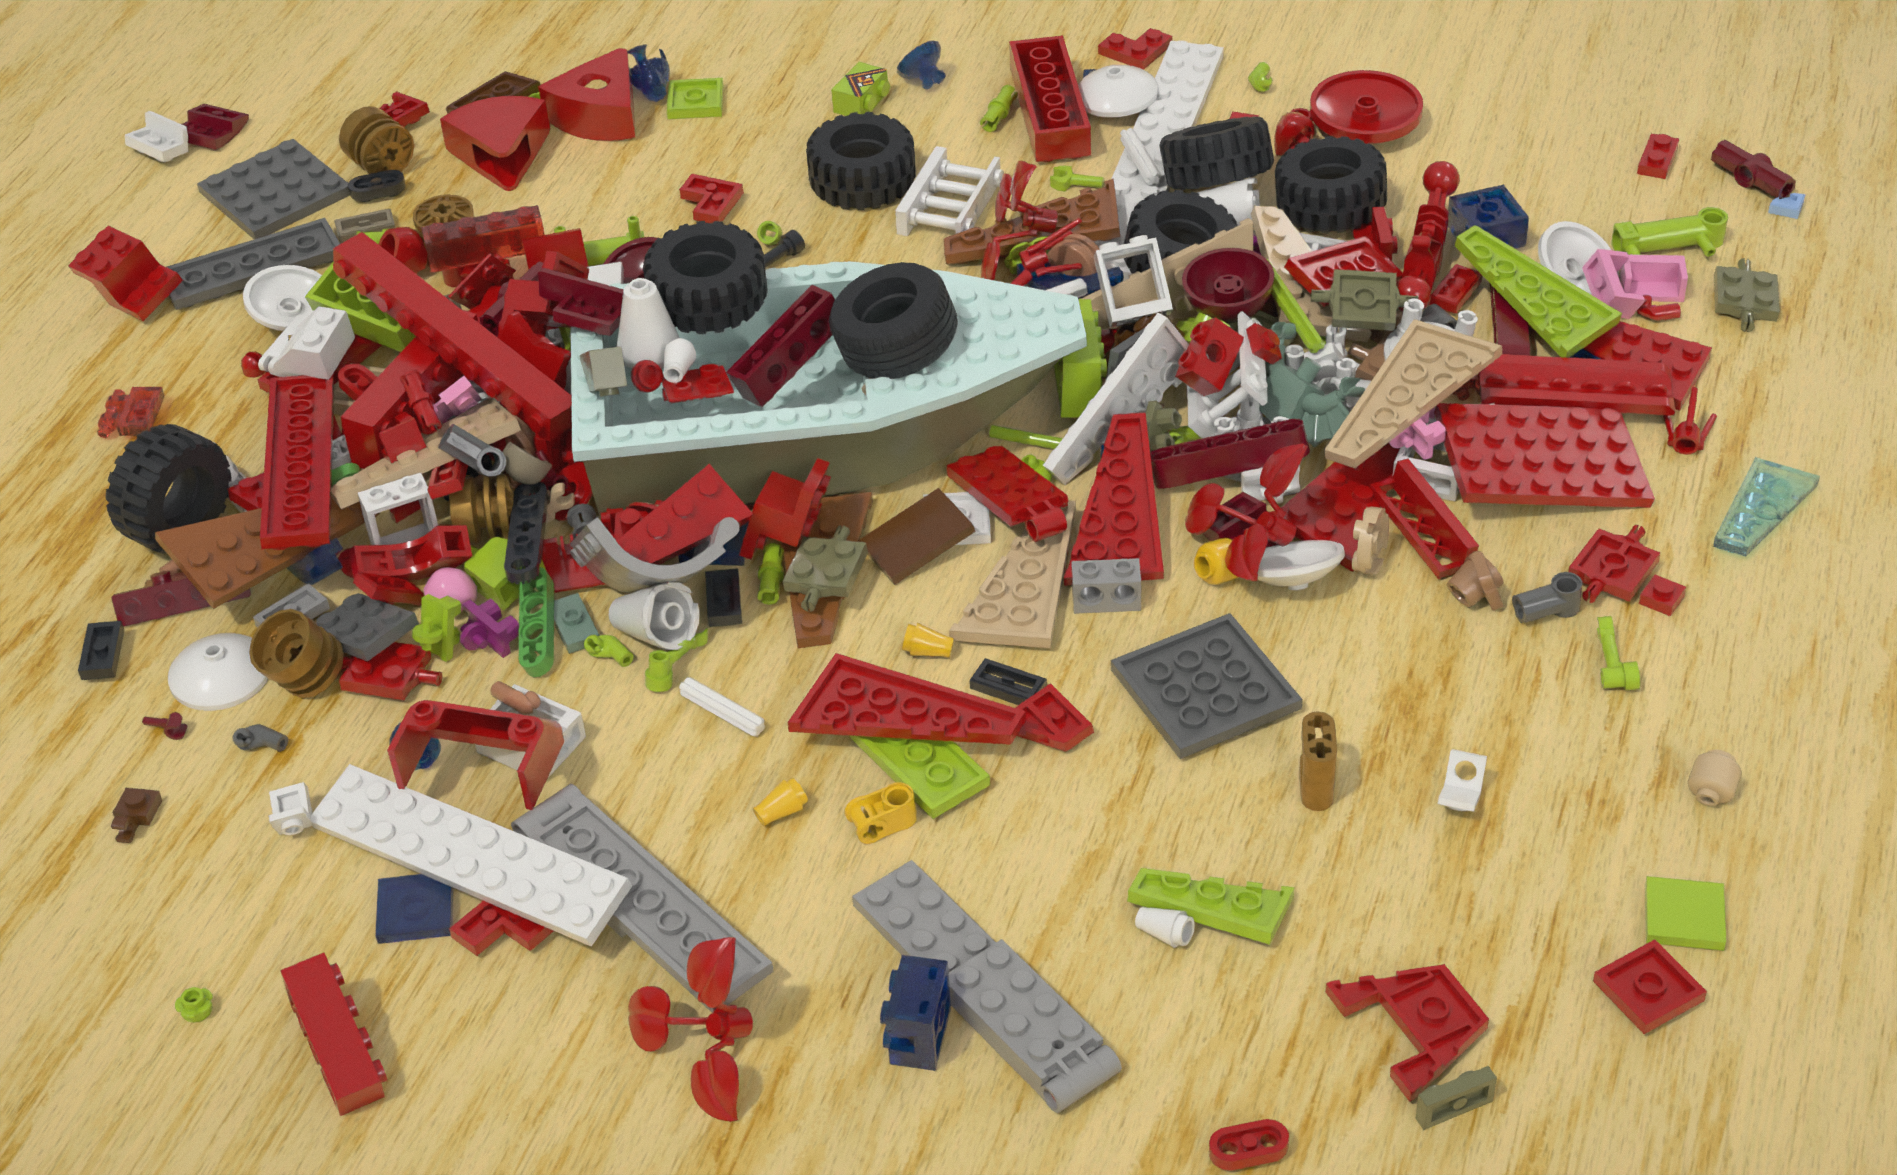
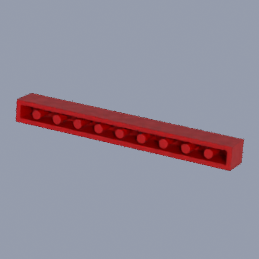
M361 232L333 248V269L339 278L345 279L361 295L374 302L382 312H386L398 321L402 328L408 329L425 346H429L437 352L445 362L451 363L468 380L475 382L485 390L488 396L495 398L512 415L519 417L528 424L535 433H539L550 442L572 427V395L366 234Z

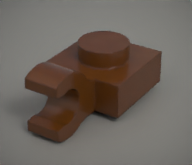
M125 788L112 812L114 819L111 828L119 830L115 838L116 842L131 843L139 825H150L162 802L160 791Z

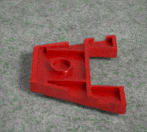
M1445 964L1396 971V976L1376 979L1373 975L1359 977L1358 982L1341 984L1340 980H1334L1326 983L1325 993L1344 1017L1376 1002H1380L1417 1049L1419 1054L1390 1068L1391 1079L1409 1102L1415 1100L1418 1094H1421L1488 1029L1489 1018Z

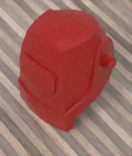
M398 227L384 232L378 245L414 273L426 268L427 249L415 229Z

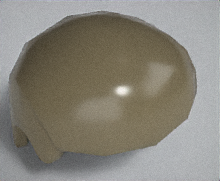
M511 442L507 444L503 451L506 458L505 472L514 481L522 484H536L540 482L552 467V464L548 463V461H542L532 456L526 450L519 448Z

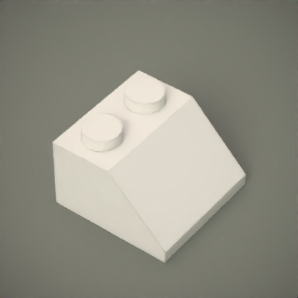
M317 307L299 324L274 363V370L329 380L355 339L347 312Z

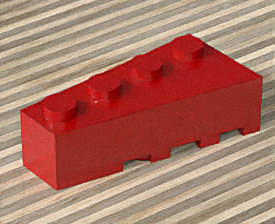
M708 464L616 542L633 557L650 564L661 565L665 561L680 554L682 555L694 547L711 540L714 527L724 518H734L740 527L749 522L753 513L714 468Z
M325 952L280 970L291 1008L296 1013L304 1037H307L317 1065L321 1066L320 1070L339 1115H345L384 1098L382 1083L388 1081L386 1073L379 1059L371 1060L368 1050L373 1048L371 1039L365 1026L357 1028L354 1018L359 1016L351 994L344 997L339 987L344 985L345 981L338 964L330 965Z

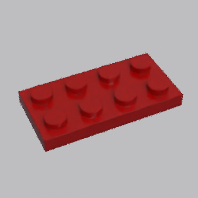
M1366 236L1290 257L1284 266L1293 276V279L1301 284L1310 294L1311 289L1330 290L1333 284L1334 269L1396 273V283L1403 277V272ZM1318 302L1323 307L1329 306V303Z

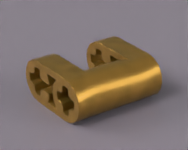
M1316 711L1307 714L1302 721V754L1299 762L1300 795L1302 804L1312 811H1324L1330 808L1334 799L1337 741L1334 719L1325 712ZM1315 728H1321L1322 738H1316Z

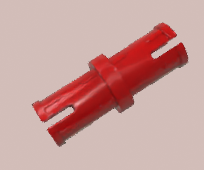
M418 370L405 372V376L402 375L400 380L409 398V408L411 411L414 410L422 433L427 435L433 434L442 427L434 410L433 396L431 393L428 394Z

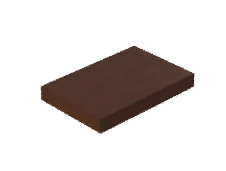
M504 71L448 105L446 111L448 114L469 103L491 97H529L531 94L539 92L538 86L541 84L538 80Z
M937 488L859 539L858 542H866L867 555L895 585L976 531L971 521L940 488Z

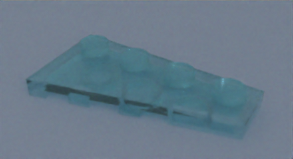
M1755 457L1715 536L1713 547L1746 557L1818 486L1820 476Z

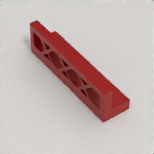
M1409 458L1397 461L1393 478L1370 484L1374 499L1382 508L1386 509V514H1388L1389 518L1438 579L1455 574L1465 563V559L1471 553L1478 551V543ZM1394 489L1401 499L1386 496L1384 492ZM1400 511L1414 514L1418 521L1404 518ZM1420 532L1432 536L1436 542L1431 543L1422 540L1417 533ZM1435 554L1447 557L1453 563L1442 566L1435 557Z

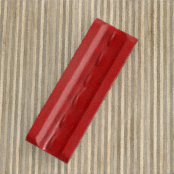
M1502 354L1479 372L1481 404L1611 408L1621 413L1675 415L1670 368L1664 363Z

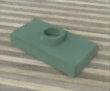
M576 593L554 600V624L568 653L585 649V639L589 635L599 636V633L580 595Z

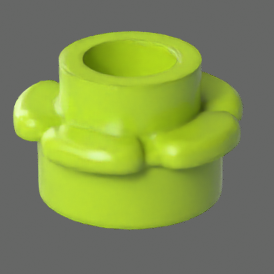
M188 988L183 991L181 997L176 999L175 1009L177 1012H181V1016L188 1022L203 1021L212 1012L211 1000L213 995L206 988Z

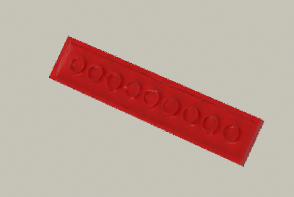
M333 374L329 380L305 375L270 378L260 525L261 550H284L288 547H318L322 544H330L334 412Z

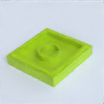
M723 78L670 80L668 86L667 118L722 117Z
M1647 876L1645 882L1646 943L1655 939L1661 945L1724 951L1726 946L1724 883Z

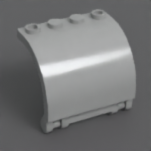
M597 517L587 524L570 543L573 548L570 553L581 567L586 565L603 583L619 591L633 593L657 584L660 585V583H685L726 552L723 545L738 534L739 523L734 518H724L714 527L711 540L695 547L692 559L674 565H656L641 561L627 553Z

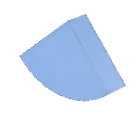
M1791 193L1790 197L1775 198L1770 203L1768 213L1798 219L1805 194Z

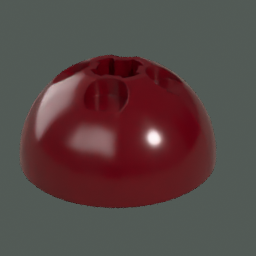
M1242 248L1215 249L1199 255L1186 266L1182 275L1183 290L1189 303L1198 313H1203L1211 318L1216 317L1225 323L1238 322V314L1243 311L1250 318L1265 305L1273 289L1274 270L1265 257L1254 251Z

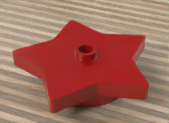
M519 311L508 314L500 340L561 388L565 389L567 380L566 368L571 358V351L557 347L545 336L534 333Z

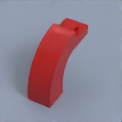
M467 525L436 526L426 535L404 543L353 546L349 549V556L354 579L357 573L363 572L415 581L431 577L435 571L441 568H456L472 557Z

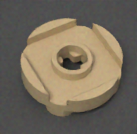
M1367 507L1364 511L1363 520H1356L1353 538L1358 540V548L1354 552L1352 559V569L1355 571L1376 575L1381 569L1384 559L1378 558V555L1382 548H1387L1389 536L1388 514H1384L1385 508Z

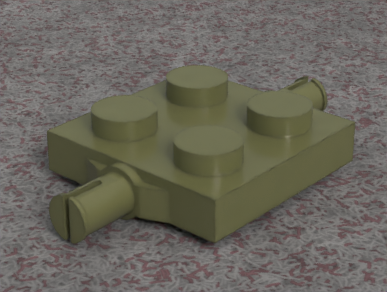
M1745 258L1738 261V268L1716 266L1714 272L1715 313L1728 314L1740 318L1741 329L1744 332L1746 327L1747 332L1754 329V320L1762 319L1777 322L1780 313L1778 276L1765 271H1751V261L1747 259L1745 263Z
M1334 269L1333 284L1330 290L1311 289V302L1329 303L1332 311V327L1394 331L1398 308H1404V303L1408 302L1409 299H1418V295H1400L1396 286V273Z
M841 525L836 528V532L831 539L804 537L783 579L785 591L799 592L806 595L801 603V607L805 611H809V609L810 612L814 611L821 597H848L868 554L866 542L847 541L850 530L844 525L843 528Z

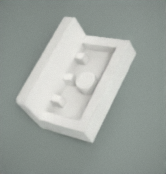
M152 111L145 113L146 127L125 134V145L136 149L140 153L154 157L160 162H169L174 157L188 152L186 126Z

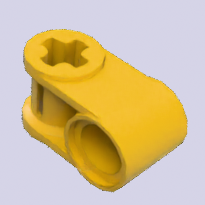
M902 782L892 783L867 795L856 797L846 805L844 814L847 820L856 826V835L859 841L864 844L875 843L883 837L908 829L915 824L917 812L914 793L908 784Z

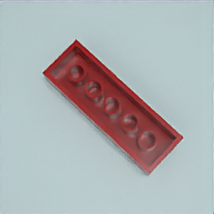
M1063 35L1009 41L1010 70L1016 92H1018V100L1035 161L1050 162L1057 159H1077L1083 156H1091V126Z
M463 310L478 322L476 313ZM415 336L340 417L351 463L365 469L383 459L381 450L384 447L379 438V433L397 425L394 417L401 413L407 412L414 417L422 433L414 410L411 411L409 408V398L400 380L402 375L405 376V372L410 370H418L420 372L428 394L431 393L433 396L434 404L441 400L439 395L464 376L463 373L451 363L445 362L437 352L429 346H425Z

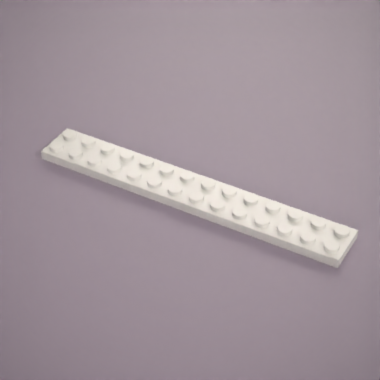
M1186 41L1170 42L1155 77L1158 84L1157 98L1149 107L1140 111L1133 128L1161 173L1159 176L1160 182L1148 185L1124 148L1112 176L1115 184L1121 237L1113 238L1109 241H1093L1098 247L1110 242H1117L1118 246L1123 245L1129 218L1134 207L1151 194L1157 195L1160 191L1166 190L1169 192L1170 186L1166 183L1159 144L1164 136L1196 125L1223 59L1224 47H1217L1212 44H1194ZM1124 258L1105 262L1109 279L1125 281L1132 274Z

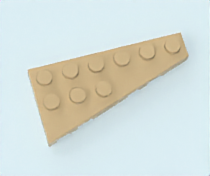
M1254 205L1250 215L1261 255L1270 261L1318 334L1326 336V328L1332 324L1330 306L1323 307L1318 302H1311V294L1301 284L1296 282L1293 276L1284 268L1288 258L1308 253L1312 250L1282 209L1272 206ZM1273 297L1279 322L1290 323ZM1346 328L1345 339L1368 342L1372 332L1369 329Z
M1250 218L1239 222V226L1227 232L1222 230L1214 234V238L1200 245L1195 243L1161 260L1173 307L1170 315H1166L1169 320L1197 316L1198 314L1189 303L1182 284L1184 269L1193 259L1208 251L1221 248H1242L1253 251V221ZM1151 268L1142 273L1139 271L1128 276L1129 279L1111 286L1116 309L1158 300ZM1101 289L1082 298L1091 299L1093 311H1098V326L1101 327V330L1120 328L1122 326L1110 328Z
M1414 319L1325 448V459L1356 468L1502 355V346Z
M489 397L442 424L441 429H437V432L428 435L422 433L426 448L417 452L415 450L405 451L397 456L398 461L390 463L383 458L357 474L341 479L336 483V486L331 488L332 497L336 504L343 509L360 501L358 492L393 482L417 473L423 474L455 460L456 458L438 448L441 438L451 424L457 425L489 445L521 431L518 421L494 398Z
M1069 500L1068 506L1061 508L1067 521V530L1065 532L1038 542H1034L1030 538L1027 529L1023 531L1020 537H1015L1011 543V550L1006 557H1001L979 588V594L972 604L968 603L963 610V617L959 623H954L949 630V637L954 638V641L1051 648L1076 512V501Z

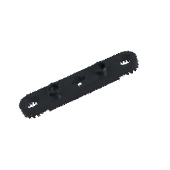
M542 482L521 484L514 491L504 563L506 577L510 583L515 582L519 584L522 582V584H525V581L530 583L531 579L535 580L540 573L548 509L547 502L549 499L546 485Z

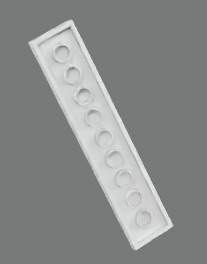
M351 764L348 765L311 815V823L315 829L591 947L632 887L629 879L407 787L405 789H398L395 782Z

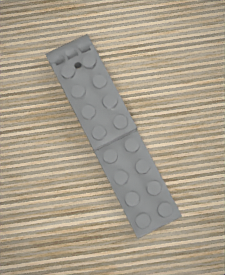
M569 784L511 823L514 832L628 878L632 887L607 924L621 937L627 934L696 999L699 992L694 991L689 986L687 962L692 949L701 942L726 937L736 938L734 969L730 991L724 1002L726 1005L774 972L772 962L585 797L574 784ZM703 1004L711 1012L716 1010V1008H709L706 1004Z
M912 860L852 896L853 906L1040 1095L1048 1107L1055 1113L1061 1112L1121 1072L1122 1067L1119 1058L1109 1046L1102 1045L1103 1038L1002 939L995 942Z

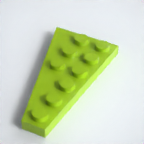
M1474 225L1457 236L1455 247L1560 357H1571L1619 323L1622 315L1621 312L1480 227Z

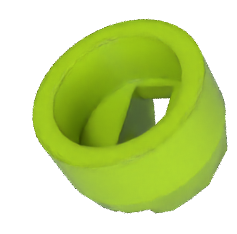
M772 221L763 222L757 230L759 240L767 245L779 243L783 234L781 227ZM766 231L775 232L776 234L774 237L766 236Z

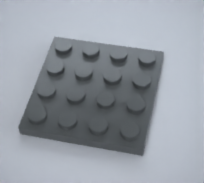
M294 139L283 141L276 147L260 152L244 162L236 163L231 168L218 174L210 175L207 179L197 183L199 193L253 239L274 233L350 196L348 182Z
M1231 613L1111 660V671L1179 759L1302 709L1303 699Z

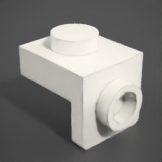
M1328 343L1324 345L1323 349H1319L1317 353H1310V351L1303 353L1304 359L1308 357L1322 366L1316 375L1319 381L1322 378L1335 376L1336 362H1341V359L1346 358L1344 347L1341 343Z
M304 782L269 792L273 813L268 816L269 823L279 835L298 834L304 828L313 826L311 823L312 808L309 791Z

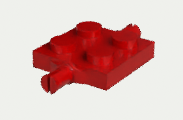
M1634 525L1626 536L1612 534L1598 528L1571 563L1568 572L1578 575L1582 583L1589 585L1582 593V597L1586 602L1589 598V603L1595 602L1596 598L1603 591L1630 602L1660 559V552L1645 547L1639 542L1646 533L1642 526L1638 529L1639 525Z
M394 642L369 661L355 656H344L341 669L345 671L340 677L339 682L341 690L404 701L409 692L418 684L426 683L440 686L443 676L440 671L425 670V667L432 658L430 650H422V646Z

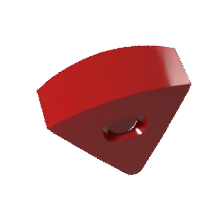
M618 48L538 86L540 99L546 100L549 123L561 131L579 138L599 141L624 140L635 137L633 86L629 76L627 49ZM593 80H602L607 83V86L600 89L585 87Z
M500 96L478 100L459 107L440 118L446 150L505 191H513L517 188L551 130L546 100L525 96Z

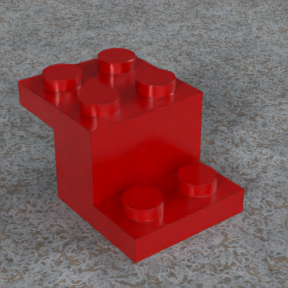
M109 225L101 230L95 239L84 250L80 251L68 265L74 274L90 281L110 306L141 321H144L183 281L177 272L160 265L141 240Z
M546 251L545 262L542 265V268L588 280L589 268L559 252ZM509 279L508 288L504 295L505 303L502 318L498 326L499 339L501 338L508 314L515 311L521 313L534 333L543 336L546 334L547 326L571 328L566 324L553 321L552 310L559 302L542 298L539 295V281Z
M817 458L805 483L772 471L755 501L752 511L753 516L749 520L739 556L751 560L757 548L760 550L764 549L768 537L794 547L798 546L802 536L809 537L814 521H817L823 503H821L822 496L826 494L831 481V476L826 475L830 462Z

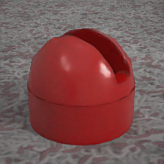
M249 351L241 359L242 371L246 377L255 378L266 372L260 370L258 366L262 354L256 351Z

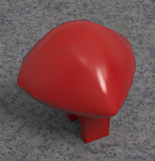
M1287 112L1281 116L1276 125L1274 135L1276 155L1283 156L1288 149H1294L1295 145L1301 142H1309L1314 135L1312 120L1298 112Z

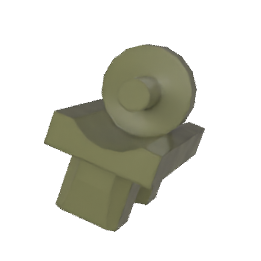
M1157 400L1149 401L1146 409V421L1151 453L1156 449L1175 445L1174 439L1168 431L1180 428L1182 416L1175 408H1163Z

